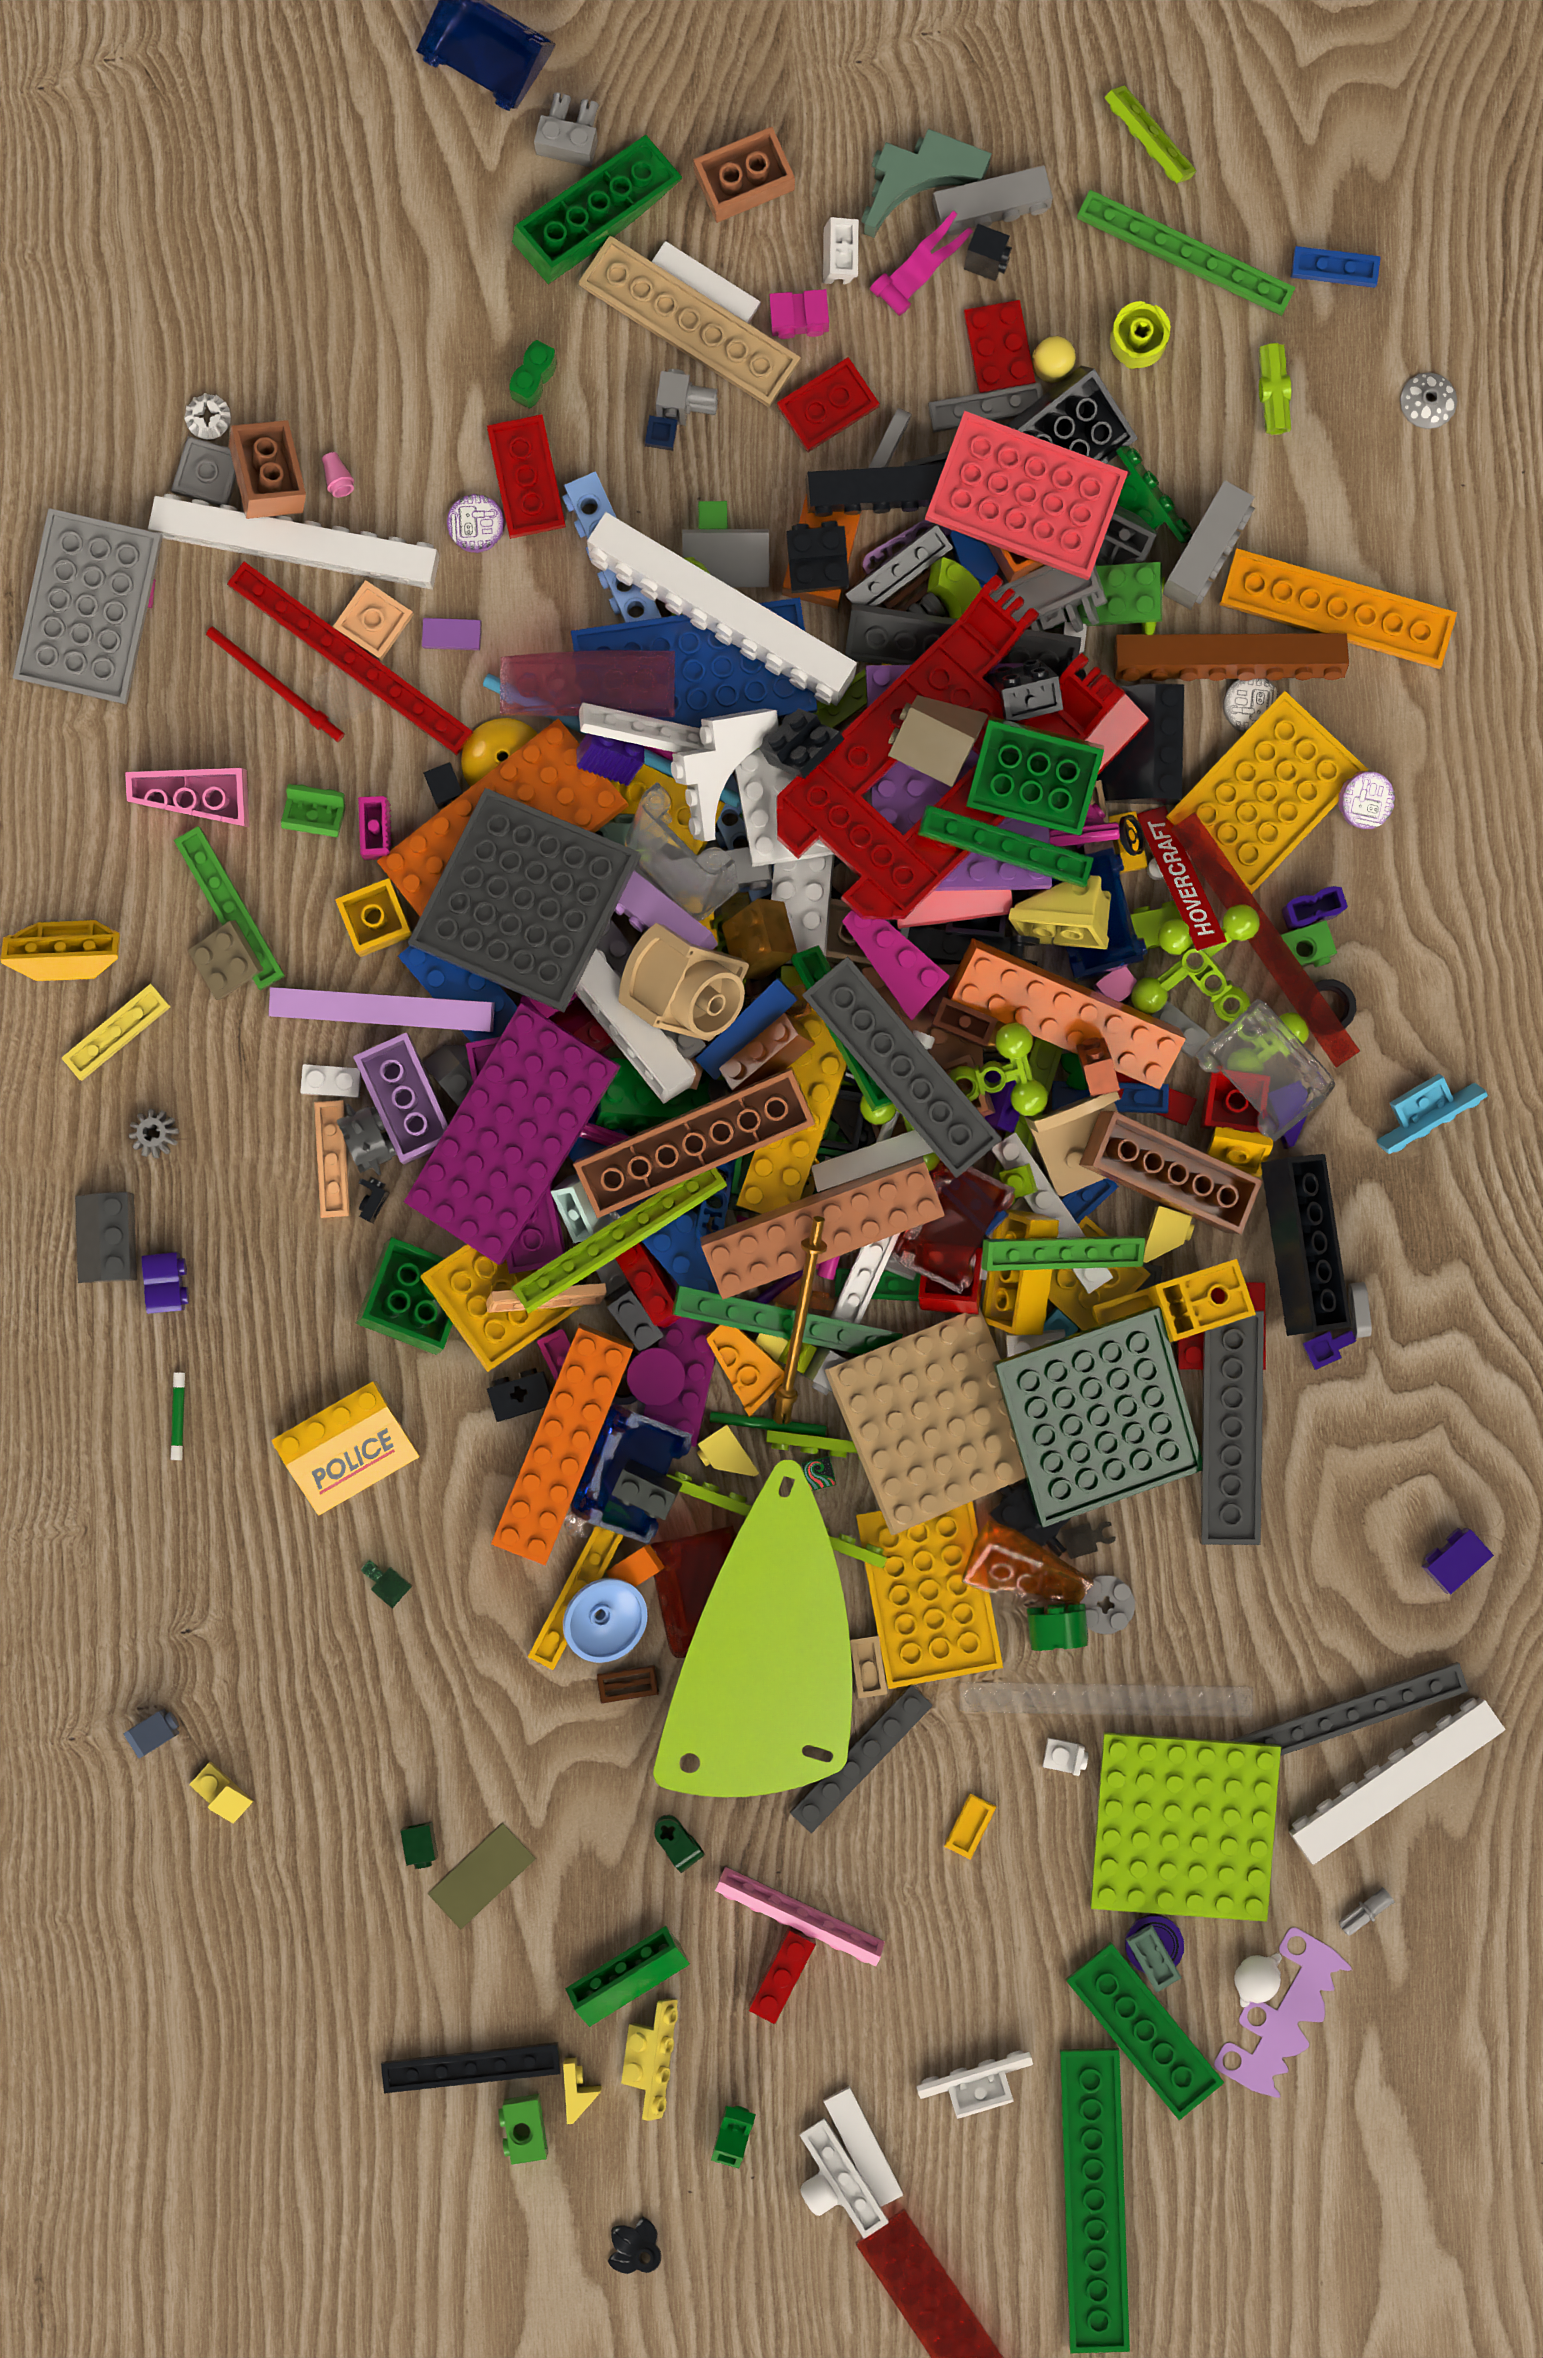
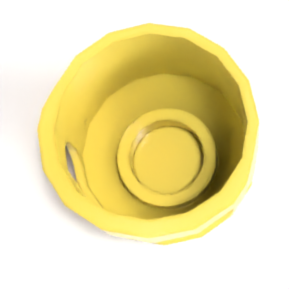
M1051 336L1041 341L1032 355V364L1036 375L1043 381L1050 383L1062 381L1070 374L1074 367L1076 359L1075 349L1067 339L1060 336Z

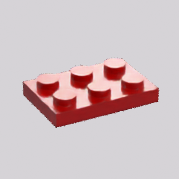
M1020 300L965 309L963 315L978 393L1036 383Z
M849 357L777 402L778 409L807 453L880 406V403Z

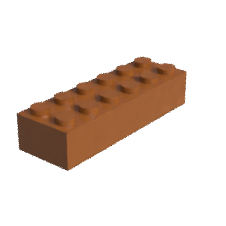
M1100 1111L1079 1163L1080 1166L1179 1212L1190 1215L1192 1218L1218 1230L1231 1234H1242L1263 1181L1115 1111Z

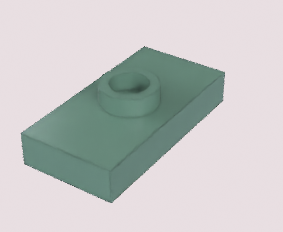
M1152 1925L1126 1939L1156 1993L1182 1978Z

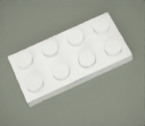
M835 854L774 864L771 900L785 903L798 953L819 945L826 958ZM789 960L784 965H793V963Z

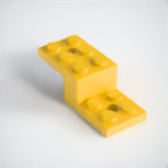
M1237 1259L1091 1307L1096 1325L1099 1326L1157 1305L1161 1309L1170 1343L1256 1315ZM1214 1288H1220L1225 1293V1300L1222 1304H1216L1212 1301L1211 1291Z

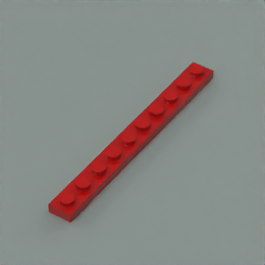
M245 561L227 582L231 589L454 755H458L472 736L473 731Z

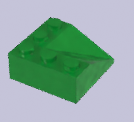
M391 1237L384 1243L355 1324L437 1355L444 1350L453 1323L420 1276L446 1258Z

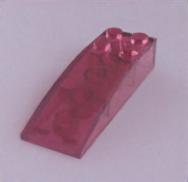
M572 651L501 657L500 715L579 716V709L584 702L646 717H675V651Z

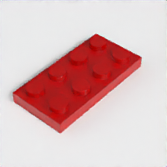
M543 414L487 425L510 539L566 528Z

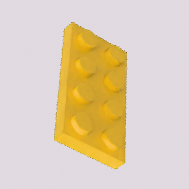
M645 764L642 765L629 786L611 780L613 786L629 805L621 812L622 814L638 815L642 828L696 855H702L708 841L694 839L689 830L691 814L690 806H688L685 799L687 785L676 783L674 778ZM720 800L717 806L715 825L725 805Z

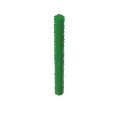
M711 1411L710 1423L825 1437L826 1425L794 1421L785 1424V1420L782 1421V1424H778L771 1418L749 1417L747 1415Z

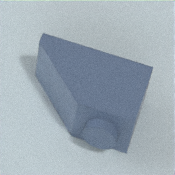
M162 1709L123 1734L140 1759L178 1735L179 1731L177 1728L179 1723L171 1712L167 1713L165 1709Z

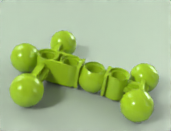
M1240 904L1229 908L1224 914L1223 926L1221 927L1227 942L1200 951H1196L1189 935V926L1182 919L1168 920L1159 930V944L1169 954L1182 955V959L1157 979L1146 977L1135 983L1131 993V1001L1135 1008L1147 1014L1161 1010L1166 1004L1167 992L1189 975L1202 992L1210 996V1001L1213 1003L1216 1015L1222 1020L1230 1022L1232 1028L1236 1026L1239 1037L1245 1041H1251L1255 1046L1253 1050L1243 1048L1234 1051L1228 1058L1227 1070L1262 1075L1263 1063L1283 1047L1288 1049L1297 1048L1306 1042L1310 1033L1309 1024L1301 1014L1294 1012L1279 1016L1274 1022L1273 1034L1269 1036L1263 1029L1260 1015L1253 1012V1007L1250 1005V998L1242 988L1233 986L1231 980L1227 982L1224 971L1212 958L1231 941H1246L1258 932L1260 919L1257 912L1251 906ZM1195 952L1201 954L1203 962L1197 966L1190 965L1186 960L1189 954ZM1210 975H1216L1221 978L1222 982L1218 987L1210 988L1205 983L1206 978ZM1233 997L1239 1000L1240 1005L1235 1010H1228L1223 1005L1224 1001ZM1247 1020H1254L1258 1024L1257 1029L1249 1033L1245 1032L1241 1026Z
M1008 1023L1002 1026L995 1038L998 1052L1003 1057L1010 1059L1011 1063L1002 1065L996 1061H989L981 1068L979 1065H976L975 1069L969 1066H959L948 1074L955 1084L961 1078H967L972 1082L973 1085L970 1089L961 1090L970 1101L975 1100L980 1094L985 1095L986 1091L990 1093L998 1092L1005 1086L1006 1082L1015 1080L1016 1085L1013 1087L1010 1097L1011 1104L1018 1113L1025 1116H1034L1040 1113L1048 1102V1092L1044 1085L1033 1079L1027 1057L1033 1045V1036L1027 1027L1019 1023ZM989 1071H997L1001 1075V1079L996 1083H990L984 1076ZM864 1096L860 1102V1111L863 1117L875 1125H882L891 1121L896 1111L902 1114L893 1103L872 1112ZM903 1116L907 1132L915 1130ZM935 1152L923 1155L928 1172L934 1170L938 1166L940 1158Z

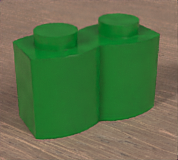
M535 340L529 345L523 357V365L516 369L510 380L509 390L512 400L529 409L536 405L542 395L543 384L553 376L556 369L557 359L554 348L539 340Z

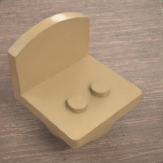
M655 923L642 935L627 960L620 982L619 1003L653 1027L712 1041L716 1035L725 1031L735 1021L742 1009L745 997L742 981L749 968V964L739 957L691 944L665 925Z
M1117 1091L1094 1098L1088 1096L1044 1115L1025 1116L1051 1185L1057 1195L1065 1196L1106 1178L1080 1166L1079 1163L1100 1111H1115L1118 1113L1114 1103L1120 1099Z

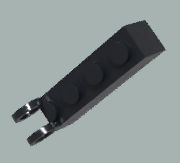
M909 927L907 938L934 963L950 965L960 964L972 938L1019 959L1023 958L1024 946H1039L1040 944L1039 938L1014 935L1004 937V940L948 935L946 930ZM1022 959L1036 966L1038 964L1037 961Z

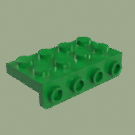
M608 1057L621 1065L598 1104L595 1124L609 1130L630 1129L635 1132L647 1130L711 1102L708 1094L711 1076L704 1069L697 1090L688 1088L663 1104L628 1059Z

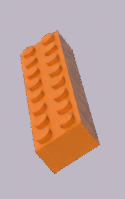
M973 938L947 989L951 1000L996 1018L1005 1024H1022L1030 1030L1033 1036L1077 1055L1076 1045L1082 1044L1084 1040L1093 1037L1105 1038L1115 1071L1159 1090L1186 1040L1181 1029Z
M579 1323L494 1533L491 1545L546 1566L632 1354L634 1344Z

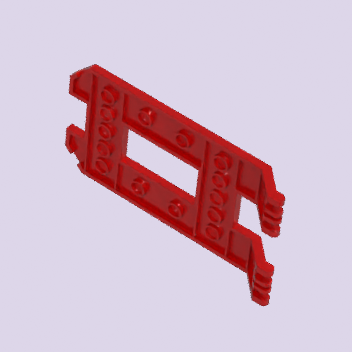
M997 574L983 586L962 616L841 733L844 740L805 779L798 776L795 777L777 795V840L797 859L818 840L827 846L860 877L842 895L841 900L862 919H905L972 853L918 835L922 817L902 835L863 796L898 762V760L888 756L893 746L888 741L895 727L900 729L904 722L899 717L906 703L912 705L917 695L987 714L988 717L972 748L978 756L989 716L1004 719L1000 694L983 678L1005 658L1025 630L1037 619L1039 613L1034 608H1029L1017 622L1012 617V614L1018 611L1025 603L1021 596L1017 597L1004 610L1003 607L1016 594L1012 588L1007 589L1002 597L995 602L990 596L1003 584V580ZM1081 653L1059 677L1063 710L1016 721L1015 723L1086 740L1126 692L1119 686H1116L1105 700L1101 699L1097 693L1111 681L1110 677L1105 674L1092 688H1089L1088 686L1099 676L1102 670L1098 666L1094 667L1083 681L1075 674L1089 662V658ZM976 763L934 807L998 827L1007 817L966 807Z

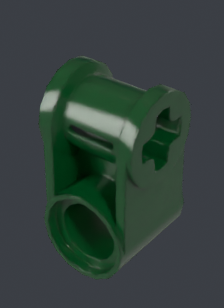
M663 1815L659 1817L655 1824V1838L680 1873H683L705 1856V1853L675 1816ZM666 1825L668 1828L673 1826V1835L670 1836L668 1833L662 1835V1826Z

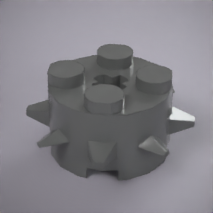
M347 1104L348 1115L336 1121L344 1135L353 1160L360 1173L372 1168L380 1176V1164L391 1160L392 1156L397 1154L387 1131L384 1133L380 1132L385 1127L375 1106L371 1108L367 1106L355 1112Z

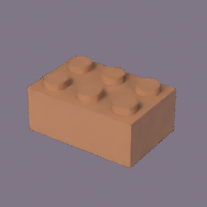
M773 127L693 159L695 176L716 223L795 190V177Z
M288 420L232 425L229 448L246 519L303 513L306 492Z

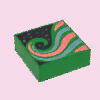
M830 1456L801 1463L811 1491L836 1485Z

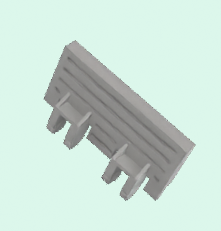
M1046 565L1010 584L1007 583L1001 586L990 596L997 602L1007 589L1012 588L1016 594L1003 609L1006 610L1017 597L1021 596L1025 603L1018 611L1012 614V617L1018 622L1029 608H1034L1039 613V616L1028 628L1032 627V630L1045 632L1067 621L1063 610L1066 608L1072 627L1078 633L1084 628L1077 606L1083 604L1089 622L1095 625L1100 622L1096 607L1108 602L1095 565L1089 580Z

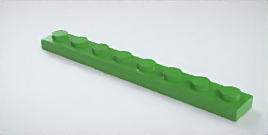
M1089 190L1077 215V219L1280 316L1283 315L1296 288L1095 191Z

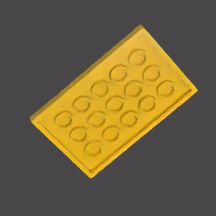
M1284 691L1174 807L1166 818L1250 896L1338 803L1340 790L1347 779H1351L1358 772L1368 771L1369 769Z
M973 1502L966 1503L895 1535L890 1534L881 1510L856 1515L861 1546L866 1548L868 1543L884 1549L882 1555L888 1557L883 1569L865 1562L888 1689L1003 1668Z

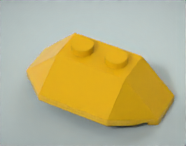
M96 920L37 922L18 931L13 936L3 937L0 960L2 964L35 981L95 979L118 959L120 933L111 930Z

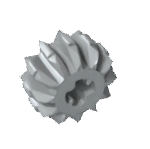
M149 1109L148 1119L144 1114L139 1113L137 1116L141 1123L131 1122L130 1124L132 1128L137 1129V1132L130 1133L129 1138L138 1139L132 1147L135 1150L142 1148L141 1155L145 1157L152 1151L153 1157L159 1158L160 1149L168 1155L171 1151L167 1144L170 1143L176 1146L178 1141L171 1138V1135L179 1134V1129L170 1128L175 1123V1119L172 1117L166 1119V1112L163 1110L156 1116L155 1110ZM158 1126L156 1130L160 1132L158 1138H152V1136L148 1135L150 1129L155 1130Z

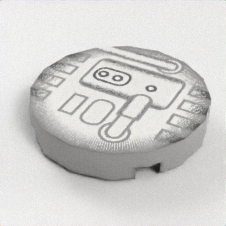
M1267 679L1237 680L1226 691L1223 700V712L1226 719L1232 724V727L1237 731L1245 733L1280 695L1276 687Z

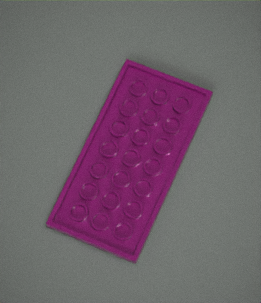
M520 1003L405 1198L404 1203L496 1264L502 1265L621 1065L525 1003Z

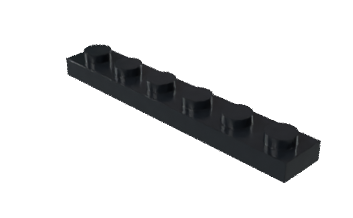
M558 2042L382 2061L381 2063L384 2094L561 2074Z

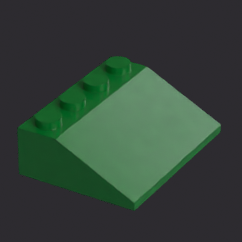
M989 716L966 807L1081 836L1103 758L1104 745Z

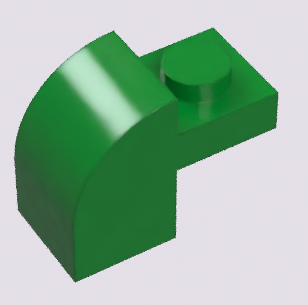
M741 2106L725 2107L711 2161L739 2169L756 2114L750 2113L747 2108Z

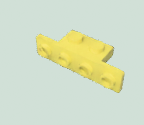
M673 1998L657 2002L654 2028L637 2023L629 2024L621 2084L646 2090L642 2119L646 2121L662 2118L666 2109L665 2096L667 2083L670 2078V2057L674 2048L673 2034L678 2018V2000Z

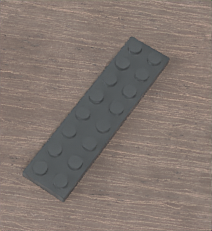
M852 604L845 656L854 661L881 665L882 663L912 665L958 619ZM1026 629L999 664L1039 660L1051 668L1068 656L1073 661L1079 655L1081 637Z
M848 956L802 995L956 1178L1002 1140Z
M1255 1311L1256 1315L1203 1332L1202 1545H1261L1264 1311Z

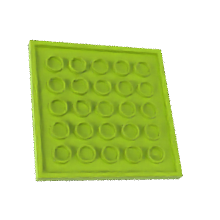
M1103 1732L1090 1900L1091 1909L1267 1922L1281 1746L1278 1744Z

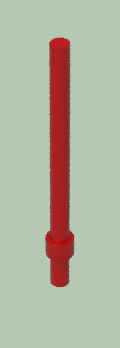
M212 626L206 632L207 637L306 716L313 727L317 730L322 729L336 742L342 740L345 733L332 724L324 712L315 710L215 627Z

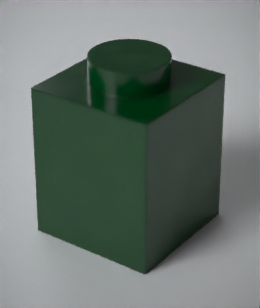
M426 1822L403 1827L400 1832L406 1866L414 1865L415 1869L432 1866V1861L438 1858L433 1823Z

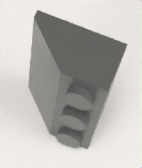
M114 1192L75 1196L78 1283L137 1281L134 1194Z

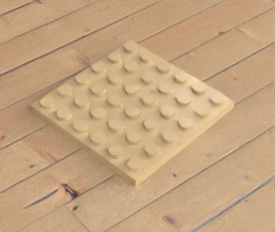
M980 1308L979 1315L960 1314L825 1370L891 1535L900 1533L1026 1478L993 1366V1362L1001 1360Z

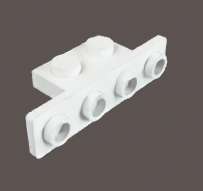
M1015 2051L1006 2056L1007 2059L997 2062L994 2059L985 2060L979 2063L977 2068L970 2070L959 2068L950 2072V2076L941 2079L937 2076L926 2078L922 2081L921 2085L916 2086L920 2099L949 2091L957 2119L1012 2103L1014 2101L1005 2073L1033 2065L1030 2052Z

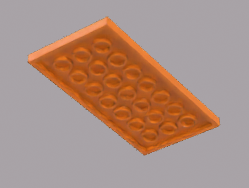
M559 718L391 849L388 855L381 857L377 861L420 917L485 788L593 833L597 832L629 806L608 778L605 779L603 776L600 777L598 774L595 775L593 772L589 773L588 770L584 771L582 768L579 769L577 767V747L580 744Z

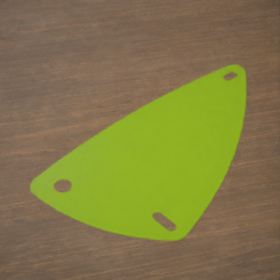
M793 1460L780 1461L771 1472L734 1540L701 1614L674 1690L655 1761L654 1779L662 1788L709 1797L759 1796L783 1792L819 1781L842 1770L847 1762L852 1714V1662L845 1600L839 1571L823 1518L800 1465ZM784 1476L795 1479L791 1492L787 1497L779 1495V1488ZM810 1745L830 1751L833 1754V1758L829 1762H824L803 1755L802 1748ZM688 1753L695 1754L700 1760L699 1768L692 1773L684 1772L679 1765L681 1757Z

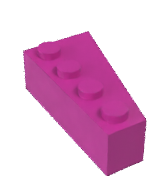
M851 910L842 920L912 1021L950 976L885 919H862Z

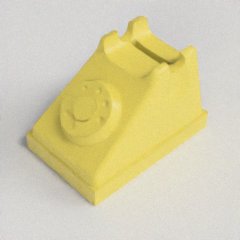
M1090 875L1084 888L1063 881L1051 887V889L1040 890L1032 897L1017 903L1014 908L1010 909L1008 919L1019 935L1039 938L1041 944H1052L1053 941L1054 945L1107 949L1111 893L1109 891H1102V879L1100 876Z

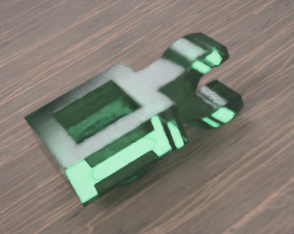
M369 1560L361 1568V1571L366 1576L376 1582L370 1590L392 1609L413 1586L392 1567L384 1573L375 1563Z

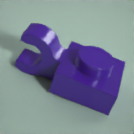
M1330 1331L1302 1343L1314 1370H1317L1341 1359L1339 1349L1357 1340L1352 1331H1347L1335 1338H1332Z

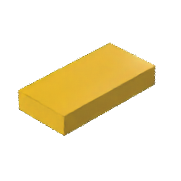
M969 1793L944 1847L971 1860L992 1818L996 1805Z

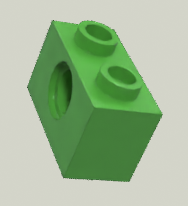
M1327 921L1272 937L1267 941L1277 974L1286 972L1287 977L1303 972V966L1312 963L1315 968L1331 963L1330 958L1337 954ZM1303 943L1308 946L1310 950L1308 957L1298 955L1296 951L1297 944Z
M540 2093L504 2099L503 2108L498 2109L500 2126L506 2127L507 2138H503L505 2157L510 2156L511 2165L546 2160L548 2146ZM519 2123H524L529 2126L531 2132L526 2136H521L516 2133L515 2126Z

